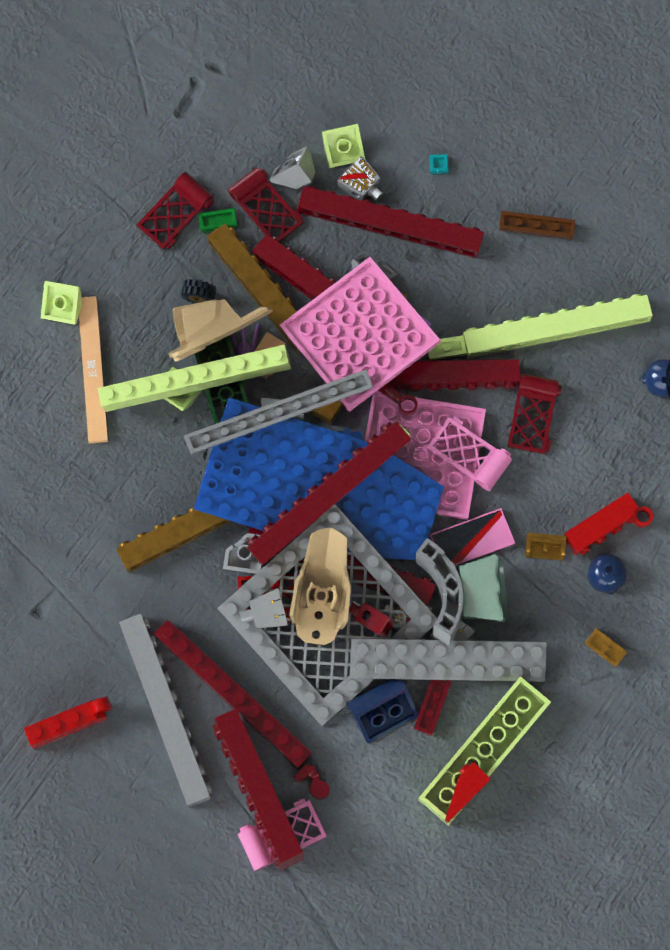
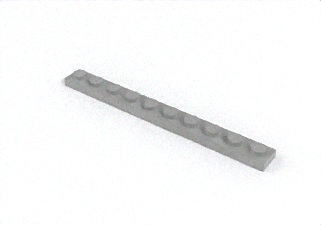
M365 369L184 435V438L192 455L372 389L373 386Z

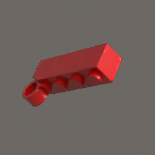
M627 492L565 532L563 536H566V543L575 556L580 553L585 555L595 543L600 545L607 540L606 536L613 533L615 535L623 530L622 526L626 523H629V525L634 523L640 528L649 526L653 520V513L648 507L642 506L638 508L633 498ZM644 512L648 515L649 520L647 522H640L637 514Z
M108 696L88 701L24 727V731L30 746L36 749L107 720L105 712L111 710L112 705Z

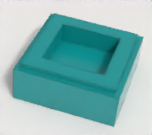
M448 154L429 155L430 174L449 173Z

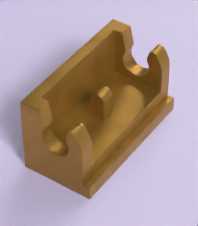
M527 533L525 558L563 561L566 536Z
M595 628L584 643L614 667H617L627 653L625 649L597 628Z

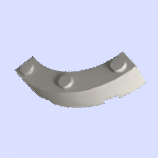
M427 538L416 552V564L421 566L433 578L442 599V609L434 624L433 636L450 646L461 621L463 605L462 584L453 562L448 559L445 552L437 544Z

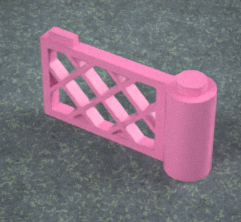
M455 416L453 419L449 417L427 449L466 474L483 489L491 491L511 463V454L503 448L501 450L496 449L462 426L464 422ZM451 424L456 427L458 434L447 436L446 428L448 425ZM469 436L473 440V445L463 447L461 437ZM458 438L460 447L449 449L448 439ZM445 440L447 449L438 450L434 447L435 443ZM485 447L490 452L487 456L478 457L477 448ZM474 448L476 458L465 460L463 450ZM461 451L462 460L454 461L451 459L450 452ZM477 461L478 469L473 474L467 470L466 463Z
M299 800L293 803L294 808L285 811L287 817L294 819L292 829L296 820L307 824L304 834L294 831V834L303 837L300 844L301 849L327 837L310 800ZM308 807L311 813L309 821L297 817L300 809ZM248 824L240 828V833L237 835L254 871H257L273 863L271 859L272 850L270 847L266 848L263 842L262 829L258 830L257 826L251 827ZM309 825L317 827L321 835L315 838L307 836L306 833Z

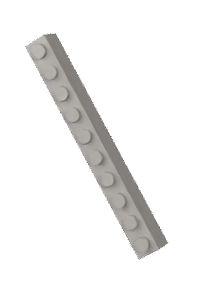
M138 614L120 621L119 624L187 806L189 808L211 799L209 794L213 792L209 782L205 783L202 777L205 771L202 763L198 764L195 757L199 755L195 744L191 746L188 740L192 736L188 726L184 727L181 720L185 718L181 708H176L175 702L178 699L175 691H170L168 683H171L168 673H163L161 665H164L161 654H156L154 647H157L154 635L149 636L148 629L151 627L147 617L143 619L142 615Z

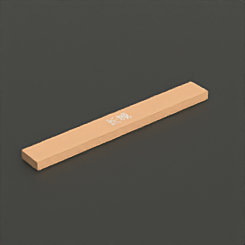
M82 297L79 323L89 444L108 442L106 411L101 407L98 388L104 387L97 297Z

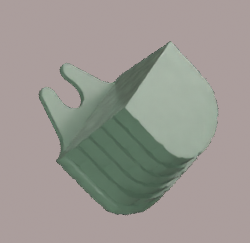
M493 554L491 557H484V559L460 565L464 617L491 621L497 620L499 622L506 621L507 597L501 557Z

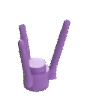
M259 323L256 325L251 346L250 343H246V327L242 329V343H239V347L237 346L235 334L230 335L235 356L255 351L260 328Z

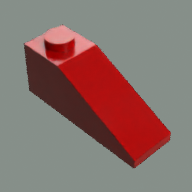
M474 762L471 765L466 763L459 770L461 775L457 780L445 818L447 824L490 781V778Z

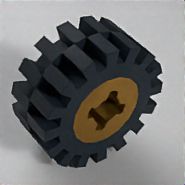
M188 279L183 282L181 297L183 300L193 304L215 299L217 288L212 283L208 284L209 282Z

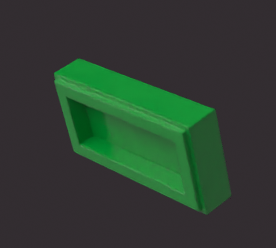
M235 208L198 213L201 233L215 231L223 224H226L228 228H238Z

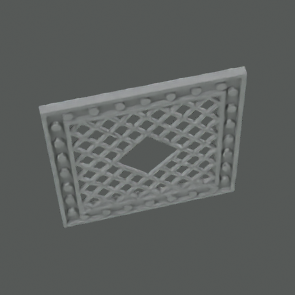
M335 504L217 608L321 726L374 680L350 678V675L347 677V667L350 666V663H348V652H351V649H349V638L383 637H377L376 633H374V637L363 636L364 626L358 622H350L351 613L349 612L347 635H336L337 638H346V649H335V639L332 641V648H321V644H318V648L307 647L305 642L304 647L293 646L294 635H297V632H294V623L291 625V632H281L280 626L277 627V631H266V627L263 629L256 628L254 621L242 623L240 612L245 611L250 606V600L262 596L265 592L268 593L275 590L269 588L279 579L281 600L282 593L294 592V590H283V579H294L295 586L298 566L303 565V563L299 562L306 556L311 533L324 528H332L347 538V548L351 551L347 552V555H351V565L347 566V569H350L349 583L351 586L349 607L351 605V597H363L362 605L365 603V597L376 598V610L389 613V618L392 619V613H403V625H393V627L402 628L392 637L390 630L388 638L385 639H420L437 621L433 613ZM354 556L364 567L353 566ZM295 566L294 577L284 576ZM353 569L364 570L363 581L353 580ZM367 571L376 581H366ZM352 583H363V594H352ZM366 584H377V595H366ZM380 585L390 596L379 595ZM379 598L390 599V610L379 609ZM393 600L400 606V608L403 611L392 610ZM283 604V607H291V604ZM406 614H407L408 617L411 619L407 624H406ZM350 624L361 625L360 636L349 635ZM312 633V636H320V634ZM267 634H277V643L275 644ZM280 634L291 635L290 646L279 645ZM279 648L290 649V659ZM293 649L304 650L303 661L292 660ZM307 650H318L317 661H306ZM321 651H332L331 662H320ZM334 651L346 652L345 663L334 662ZM293 663H303V675ZM306 664H317V674L305 675ZM320 664L331 665L330 676H319ZM334 665L345 666L344 677L333 676ZM306 678H316V689ZM319 678L330 679L329 690L318 689ZM333 679L343 680L332 690ZM318 692L329 694L323 698Z

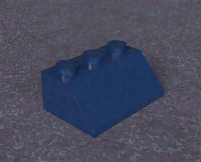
M390 679L346 703L367 744L415 719L419 715L409 691L401 679Z

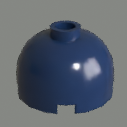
M662 359L652 362L647 367L646 373L642 375V382L646 384L647 390L657 397L670 396V360Z
M603 554L591 562L587 578L595 590L610 594L623 586L626 580V567L619 557L613 554Z

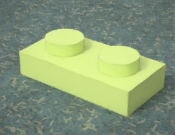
M463 335L440 339L441 343L427 352L429 361L465 356L467 354Z

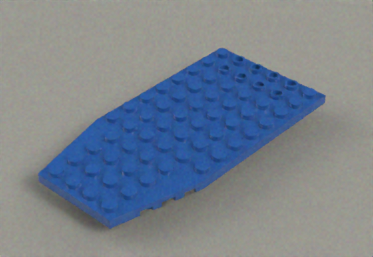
M228 398L220 422L261 407ZM290 418L212 447L194 510L263 531L262 528L268 523L272 522L274 524L279 520L277 516L285 509L287 511L291 510L294 507L292 503L300 496L304 499L309 494L307 490L313 485L317 484L319 486L324 482L322 478L330 471L332 473L336 472L339 469L337 465L344 459L349 461L353 457L351 454L360 446L363 449L368 443L361 439ZM392 455L335 505L383 558L416 560V552L424 541L429 538L444 486Z

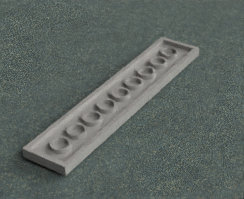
M351 638L350 678L517 681L521 676L525 681L545 682L547 642L453 640L449 646L441 640Z

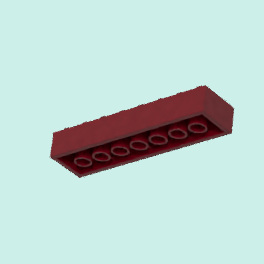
M237 709L215 717V725H213L214 735L217 741H222L221 750L224 757L230 759L229 767L233 776H238V787L241 793H245L247 796L245 798L249 811H254L255 813L254 822L258 830L262 829L263 831L262 839L266 848L270 847L272 850L271 859L275 867L279 865L280 870H283L303 861L301 846Z

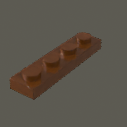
M501 211L499 231L570 240L574 238L575 220Z

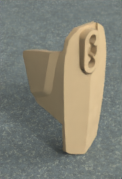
M225 299L173 308V318L180 347L168 354L170 358L173 357L175 362L182 360L273 312L272 307H260L240 318Z
M324 528L311 533L304 563L295 580L290 609V618L292 623L296 624L297 635L305 643L326 645L335 639L338 630L343 629L348 622L351 592L347 572V538L332 528ZM317 611L322 612L320 619L315 617ZM315 630L320 633L318 638L312 636Z

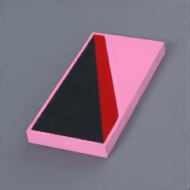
M501 508L429 535L431 541L445 552V555L453 562L455 567L515 545L514 538Z

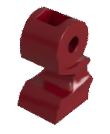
M307 763L293 779L297 782H303L306 778H310L312 783L309 793L314 798L323 800L329 795V786L326 782L319 781L320 775L315 766H310Z

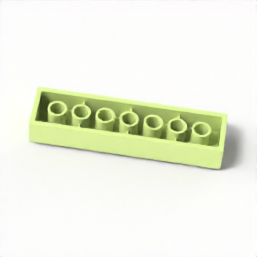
M520 676L418 800L445 822L457 780L461 775L459 770L466 763L471 765L474 762L490 777L546 710L551 701ZM456 816L447 824L448 826L456 818Z

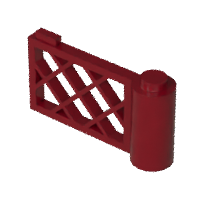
M256 167L228 188L227 191L264 235L268 234L272 237L270 235V228L281 229V235L277 239L282 241L303 224L301 221L303 217L297 210L293 211L268 182L266 171L263 168L259 169ZM265 188L271 191V199L260 198L261 192ZM250 200L258 201L257 210H251L245 204ZM260 201L271 203L270 212L259 210ZM273 203L281 204L284 207L283 213L272 212ZM258 215H270L269 224L260 223ZM272 215L283 217L282 226L271 224ZM285 217H291L297 223L292 227L284 226Z
M184 172L136 226L163 250L165 248L170 249L175 244L177 235L201 210L212 206L214 195L191 175ZM176 192L180 196V202L170 203L169 197ZM191 205L195 209L191 214L183 215V206ZM180 206V215L170 216V207ZM160 207H167V216H157V210ZM170 219H181V225L178 228H170ZM148 220H154L155 229L147 230L143 225ZM157 220H168V228L157 229ZM159 232H168V238L164 243L158 240Z
M521 374L507 444L508 448L543 455L545 451L549 452L551 440L548 439L555 398L560 396L562 385H558L559 381ZM521 397L529 398L532 405L524 410L520 405ZM542 401L550 402V408L545 413H542L537 406ZM535 407L540 416L531 421L526 412ZM524 414L529 423L520 428L516 419ZM542 418L546 423V428L539 432L533 423ZM531 425L537 434L527 439L522 430ZM520 432L525 442L520 445L513 444V436ZM539 436L543 442L542 449L534 448L530 441Z

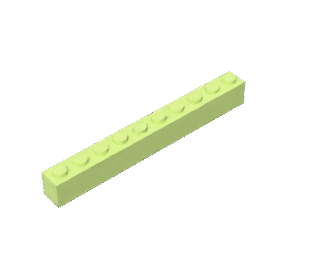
M635 294L628 299L616 298L608 303L601 301L593 306L581 305L574 310L562 309L554 314L547 312L540 314L539 317L532 318L527 316L519 321L507 320L500 325L488 324L480 329L472 327L463 332L467 359L646 323L650 322L653 315L648 296Z
M285 345L101 387L98 388L101 407L108 412L292 368L288 350Z

